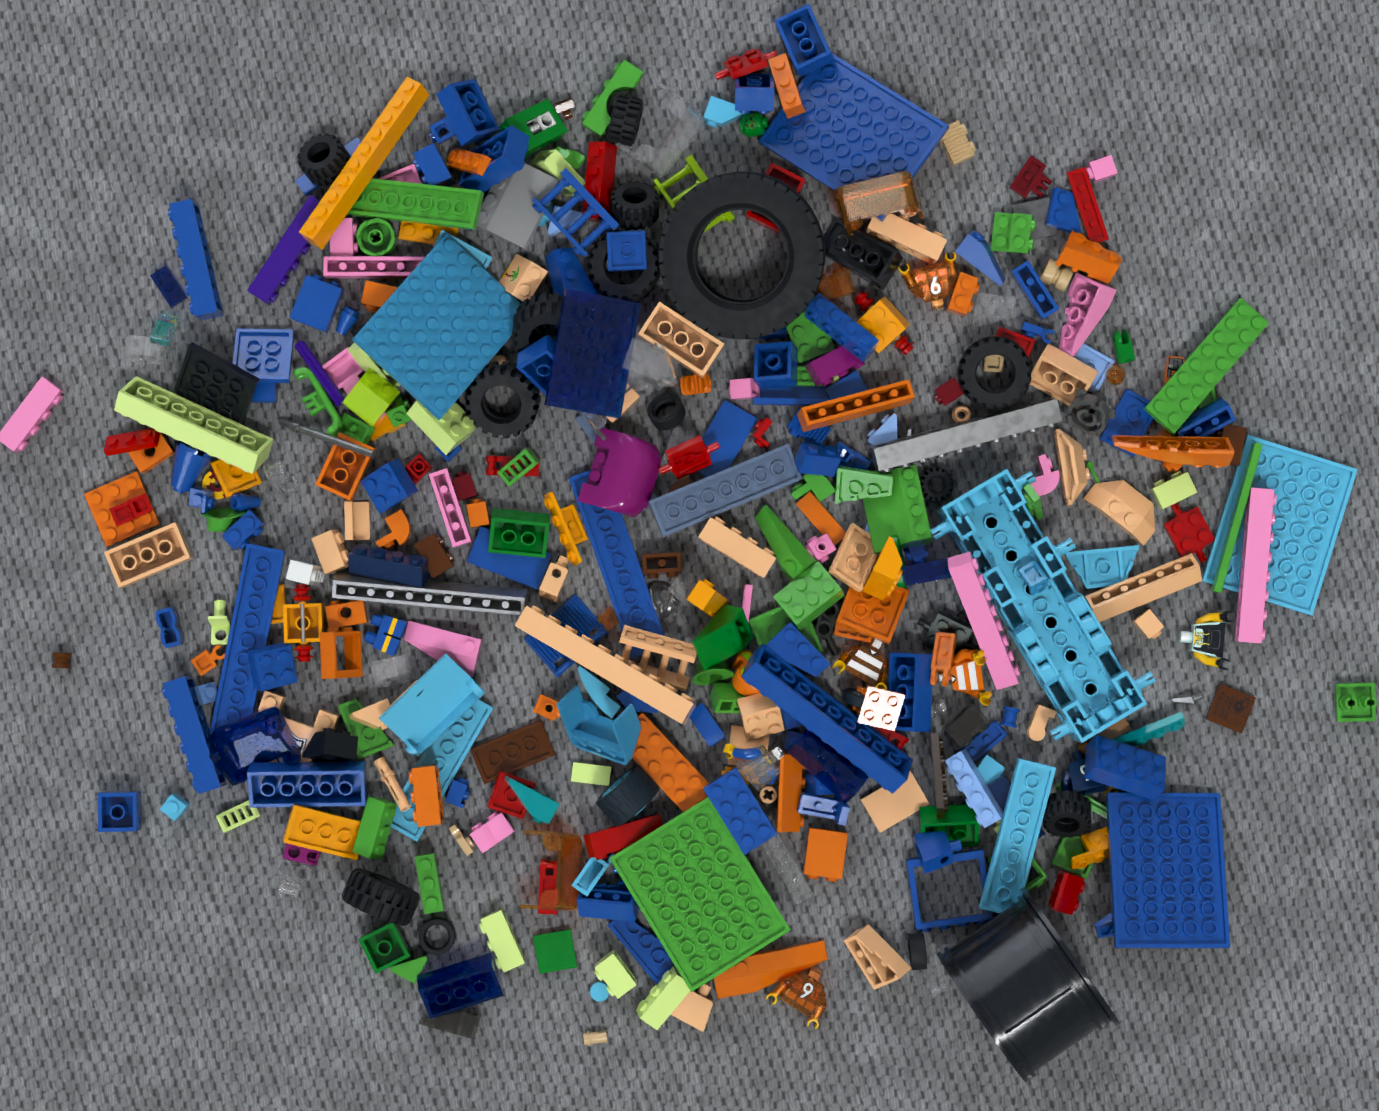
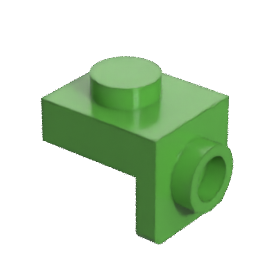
M402 395L396 397V406L386 411L393 427L411 420L406 414L411 405L408 400H404Z

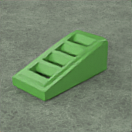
M527 447L497 473L510 487L540 463V460ZM524 455H526V456L528 457V459L532 462V464H530V463L526 460V458L524 457ZM519 459H520L521 462L525 465L526 469H524V468L519 464V462H518ZM513 464L520 472L519 474L512 468ZM508 469L514 478L511 479L505 470Z

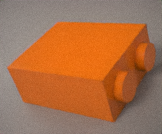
M809 827L803 874H806L807 878L818 879V876L826 877V881L837 882V879H842L848 833Z

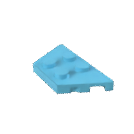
M1139 545L1074 551L1066 553L1065 557L1086 589L1109 587L1128 579V574L1133 566Z

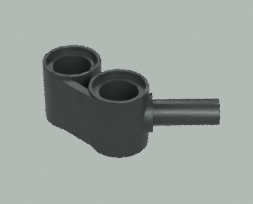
M833 604L832 606L835 608L834 615L827 616L825 612L819 615L815 625V632L822 640L825 639L832 655L835 656L840 652L832 638V630L839 609L836 604ZM823 623L829 627V631L825 635L820 634L818 631L819 625Z

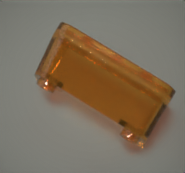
M898 172L844 185L835 190L843 225L849 236H853L852 230L859 229L863 224V220L900 211L905 217H912L918 213L920 220L924 219L919 189L910 172Z
M523 830L524 836L543 837L544 847L549 851H557L556 890L544 891L540 896V905L520 904V909L546 911L576 910L578 908L577 897L580 891L571 885L581 872V838L573 833Z

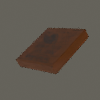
M1219 684L1205 719L1242 734L1256 698Z

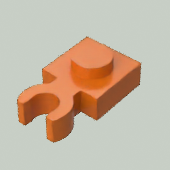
M221 645L215 646L211 654L208 650H205L190 660L200 676L217 667V659H224L225 654L222 656L217 654L218 649L222 647Z

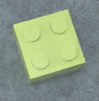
M615 949L596 962L594 973L600 981L604 980L606 982V989L612 997L615 995L617 998H620L637 985L636 977Z

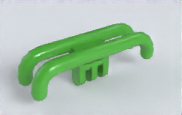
M299 367L294 369L293 375L297 380L308 378L316 390L302 399L304 404L311 401L305 406L307 410L315 407V409L309 412L310 416H314L327 409L333 423L327 428L326 432L336 437L343 428V422L325 389L309 368Z

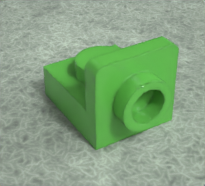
M559 146L556 148L575 171L586 160V157L576 150L570 151L567 148L564 150Z

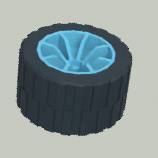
M635 765L621 775L600 795L596 805L619 827L646 807L659 791V786L640 765Z

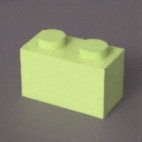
M1181 471L1170 475L1172 479L1166 482L1162 479L1153 483L1154 488H1151L1150 491L1160 510L1198 493L1188 472L1182 474Z

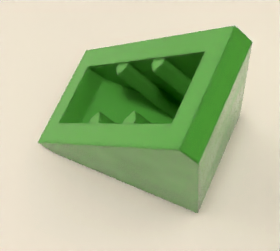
M425 954L394 964L389 967L390 971L415 984L429 955Z

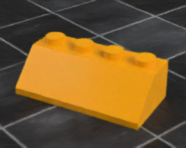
M888 537L862 590L882 601L885 596L890 597L903 573V570L900 569L903 563L892 537Z

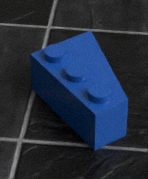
M618 881V884L607 886L606 883L596 884L588 896L579 892L577 897L580 917L635 922L640 909L624 881Z

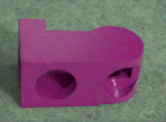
M286 843L282 858L317 865L321 852Z

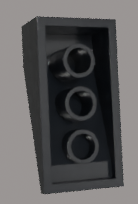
M836 217L824 234L825 256L882 290L885 289L903 259L898 250Z

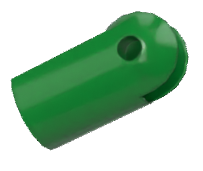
M1123 329L1120 334L1116 330L1113 333L1112 340L1117 363L1123 364L1135 361L1129 332Z

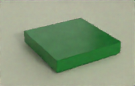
M571 929L533 935L539 974L578 967Z

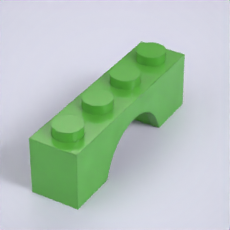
M626 60L616 65L613 70L614 76L612 79L608 78L602 87L604 91L601 95H596L592 102L594 106L590 111L587 110L581 119L583 120V127L601 139L609 129L611 120L607 112L610 98L620 91H634L644 76L643 71Z

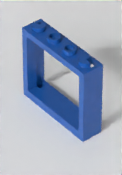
M983 849L952 852L953 862L978 859L983 892L987 878ZM918 857L905 859L916 930L920 929V932L931 931L932 927L949 929L951 928L950 925L958 924V927L969 926V922L977 921V924H985L989 922L988 920L993 919L992 911L985 910V913L921 922L914 867H921V863Z

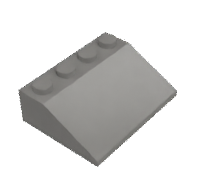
M525 163L520 171L515 172L509 178H505L499 184L490 188L481 205L477 227L490 235L526 250L544 215L543 212L539 214L532 207L534 204L532 200L536 198L540 201L560 180Z

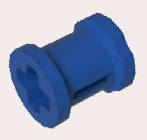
M1003 706L1004 715L1000 725L1017 728L1016 718L1020 709Z

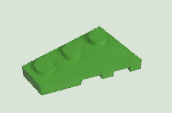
M839 466L837 468L835 504L850 500L857 501L863 498L890 496L894 493L895 475Z
M357 699L338 705L347 732H351L352 736H358V759L394 746L381 728L373 729L350 719L349 715L363 709V706Z

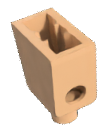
M558 555L556 563H550L539 588V596L557 603L569 571L566 568L569 561L568 558ZM553 574H559L560 576L555 578Z
M705 983L697 991H690L671 1015L703 1032L713 1005V999L707 997L712 987Z

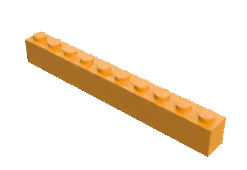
M409 77L405 78L300 229L299 233L309 243L323 250L430 94L421 83Z

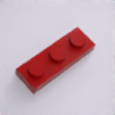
M149 428L107 436L103 452L107 456L157 447L160 432Z

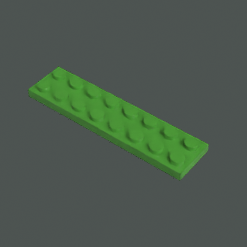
M372 178L347 215L476 230L484 192L481 190Z
M1239 298L1146 405L1144 410L1173 435L1266 328L1269 322L1247 302Z

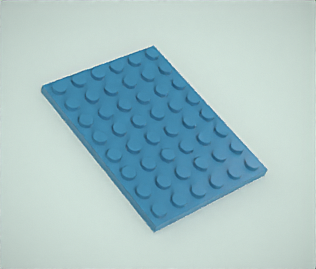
M446 233L354 336L352 341L432 415L440 420L512 336L514 314L518 306L522 304L513 295L506 292L505 288Z

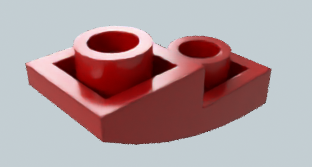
M420 454L405 466L415 485L433 468Z

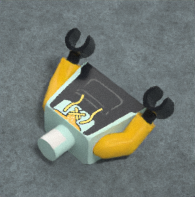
M1233 611L1208 613L1198 618L1196 624H1191V632L1180 631L1179 642L1190 643L1189 651L1193 652L1196 659L1204 665L1228 670V668L1223 667V663L1225 661L1230 662V660L1223 658L1226 622L1234 621L1229 620L1227 614L1234 613Z

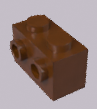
M681 552L642 554L643 576H647V579L659 578V575L674 578L678 577V574H682Z

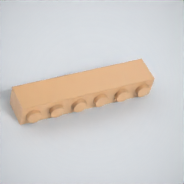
M1191 553L1085 596V599L1098 621L1102 622L1201 582L1200 566Z

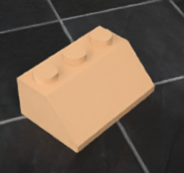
M1048 343L1031 373L1030 385L1069 406L1077 397V390L1084 388L1088 392L1099 371Z

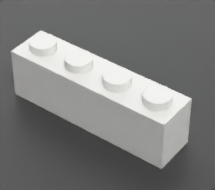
M290 560L286 579L319 586L320 582H324L326 574H324L321 566Z

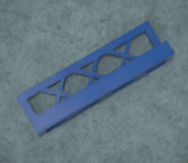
M759 387L760 398H753V405L809 406L830 399H828L824 392V389L827 387Z

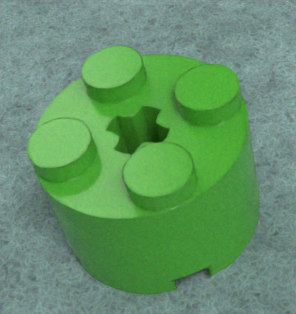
M381 218L366 220L357 230L358 246L367 256L388 257L394 252L397 245V235L387 221ZM379 236L381 240L375 243L373 237Z

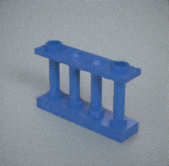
M565 168L560 173L562 176L560 178L561 181L540 201L534 198L532 200L534 202L532 207L539 214L543 212L574 245L572 249L579 257L582 254L586 257L588 253L585 249L606 229L609 230L611 228L614 230L619 224ZM571 185L575 190L574 196L552 216L544 207L566 186L569 187ZM585 200L589 205L587 210L565 230L558 221L579 201ZM598 214L602 218L601 224L578 244L571 235L592 215Z

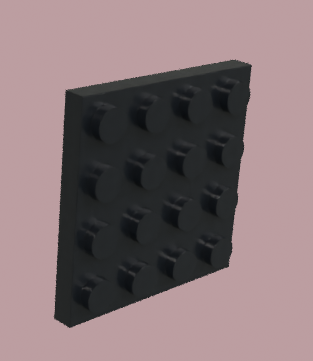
M191 342L173 393L244 425L260 378Z

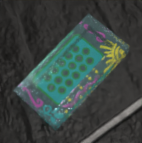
M160 313L150 336V343L169 346L179 324V317Z

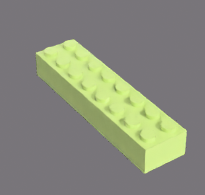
M136 376L118 392L114 411L121 413L125 417L132 418L140 424L147 425L157 432L169 435L175 440L182 441L192 448L217 457L227 464L241 468L244 472L253 474L269 457L274 439Z

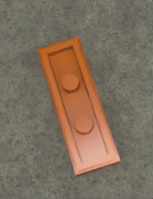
M810 491L795 504L822 535L827 533L834 546L844 538L846 532Z

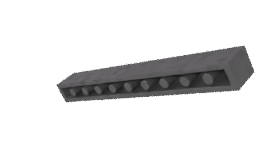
M1049 397L870 446L875 469L881 471V473L892 471L893 467L900 466V468L910 466L911 462L918 461V463L929 461V457H944L951 451L955 453L963 452L969 446L977 448L983 446L984 442L991 441V443L1002 441V437L1020 436V432H1036L1042 426L1046 428L1054 427L1057 425V422L1062 421L1058 400L1054 397Z
M336 571L332 584V598L521 615L526 607L527 589L426 580L421 588Z

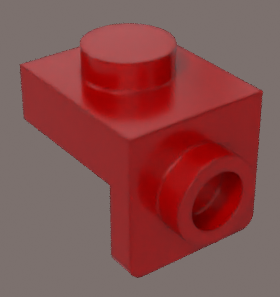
M767 417L765 420H759L754 427L757 430L752 435L755 438L753 442L760 448L764 446L768 448L770 445L762 438L763 434L773 423Z

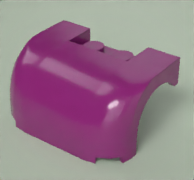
M599 427L594 446L598 448L588 482L582 484L578 501L629 517H637L644 508L647 509L648 501L651 499L659 471L658 468L661 464L659 450L655 444L641 438Z

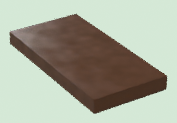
M542 720L470 749L484 784L496 780L499 770L511 774L556 755Z

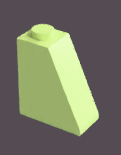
M556 149L540 151L528 164L558 180L562 177L560 173L566 168L582 186L585 184L584 179ZM571 185L569 187L566 186L561 191L566 197L574 196L573 193L575 192Z

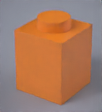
M482 499L470 500L471 504L466 505L470 527L491 525L487 502H482Z

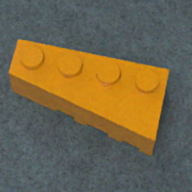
M706 579L703 582L699 580L686 600L713 618L725 604L729 605L731 602L713 589L714 584Z

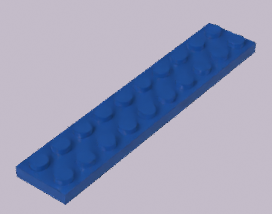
M591 470L569 477L621 630L623 631L624 625L664 636L622 514L578 501L582 484L588 482ZM632 646L631 658L641 656L644 649Z
M250 543L246 545L210 732L249 739L258 690L253 685L247 651L265 647L268 644L286 553L285 550Z

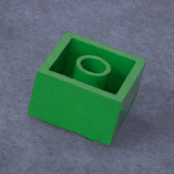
M389 922L358 939L375 974L412 955L399 926Z

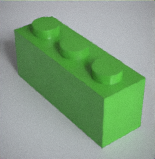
M368 796L352 852L369 859L382 860L392 821L396 813V803L380 797Z
M436 852L416 855L415 863L424 914L444 911L445 903Z

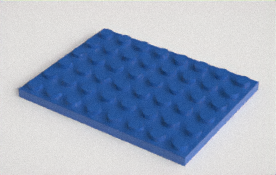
M832 53L835 61L806 74L798 86L806 112L787 118L782 108L758 142L883 222L946 134L949 125Z
M1106 793L1114 948H1230L1220 793H1161L1155 800L1133 793Z

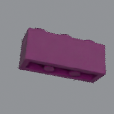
M841 346L810 362L805 368L815 386L817 387L822 384L824 387L832 383V378L837 375L841 378L849 373V369L854 367L856 370L864 366L865 363Z

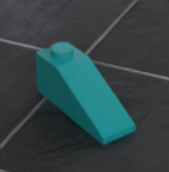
M505 776L504 779L526 811L533 816L531 820L541 825L543 822L549 824L560 804Z

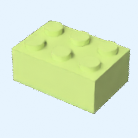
M418 401L406 413L445 455L468 439L476 429L473 425L474 421L469 419L467 413L456 402L440 420Z

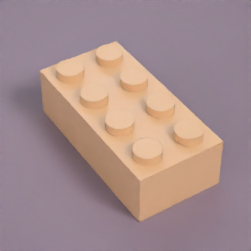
M891 210L883 222L874 216L872 217L865 232L866 234L933 266L936 264L947 242L943 234L937 231L932 233L926 230L927 227L920 223H916V225L910 223L909 218L903 215H893Z
M661 302L657 304L638 333V337L701 378L705 377L724 348V343Z
M710 517L698 538L761 578H764L776 560L773 556L775 553L766 547L762 550L757 546L758 542L750 537L746 540L740 536L742 532L732 527L729 529L725 527L724 524L726 522L720 518L715 517L713 519Z
M177 522L104 552L119 588H125L194 559L182 527Z

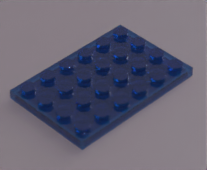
M565 289L544 405L621 419L641 303Z

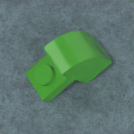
M806 474L802 477L806 484L799 483L793 487L792 490L794 492L790 495L796 500L811 490L816 499L821 502L836 490L823 475Z

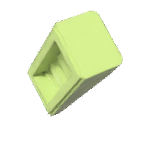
M248 800L216 815V818L223 833L261 816L258 808H250L253 814L250 816L245 807L249 805ZM240 808L242 809L246 819L244 820L242 819L241 814L238 810ZM232 812H234L237 817V823H235L233 819V816L231 814ZM225 815H227L228 820L231 824V826L229 827L225 821Z

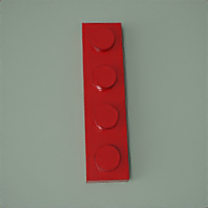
M1082 167L1067 172L1066 176L1087 239L1098 243L1109 240L1086 168Z

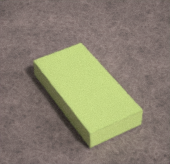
M573 762L571 781L609 786L611 766Z

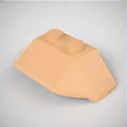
M1056 429L1053 432L1065 506H1070L1088 483L1087 479H1090L1089 469L1085 468L1084 460H1087L1086 450L1082 449L1080 443L1062 430Z
M1124 480L1096 483L1083 498L1143 546L1156 531L1153 503Z

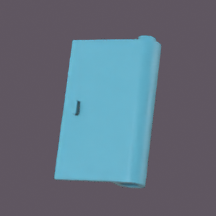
M445 654L392 704L379 719L407 745L405 749L412 757L415 755L419 757L486 692L452 658Z

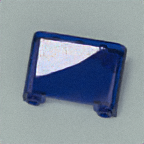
M272 707L220 726L211 734L209 758L232 786L247 780V771L250 763L270 762L281 757L287 765L301 761V751L282 712L277 707Z

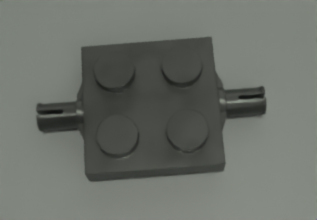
M940 610L931 622L920 617L916 624L927 629L922 645L934 650L936 632L955 633L957 635L954 655L961 649L976 650L979 647L969 642V636L973 631L970 625Z

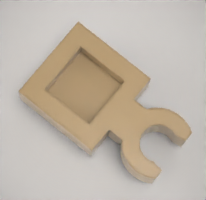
M457 824L449 828L467 856L475 851L473 848L475 846L474 842L469 836L465 837Z

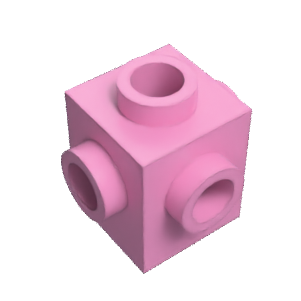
M827 533L819 538L814 536L806 541V550L814 557L816 562L819 561L821 564L830 559L829 556L837 550Z

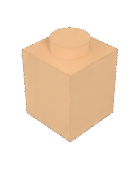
M1146 609L1132 620L1146 639L1151 637L1152 639L1157 638L1162 633L1161 629L1164 627L1150 609Z

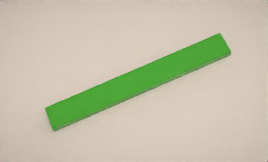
M1255 442L1251 444L1211 592L1221 593L1262 450L1263 445Z

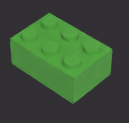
M817 561L776 593L773 598L800 631L845 595L841 587L821 563Z

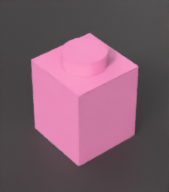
M1112 155L1089 162L1088 168H1086L1089 180L1092 179L1093 183L1113 177L1118 173Z
M754 378L730 380L729 394L731 399L735 400L760 398V389L754 382Z

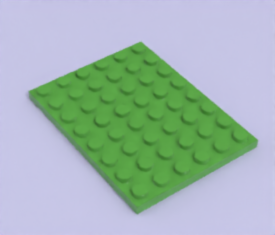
M709 797L609 858L691 992L791 930Z

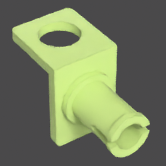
M224 600L214 601V616H208V621L212 626V645H227L231 622L225 616L226 601ZM221 630L225 631L227 634L224 640H217L216 633Z

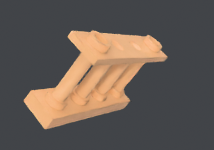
M624 625L619 643L625 644L622 657L628 660L626 664L631 667L633 663L644 670L642 674L648 676L650 673L661 680L659 684L661 685L667 683L677 690L686 692L690 679L689 676L685 675L688 662L694 663L697 654L693 644ZM632 646L644 649L640 663L629 660ZM651 652L662 654L659 668L648 665ZM669 657L681 660L677 673L666 670Z

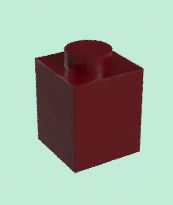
M954 377L935 389L934 392L936 394L933 396L939 405L943 404L945 407L965 393Z
M466 471L455 474L456 478H453L452 482L460 502L479 496L471 473L467 474Z

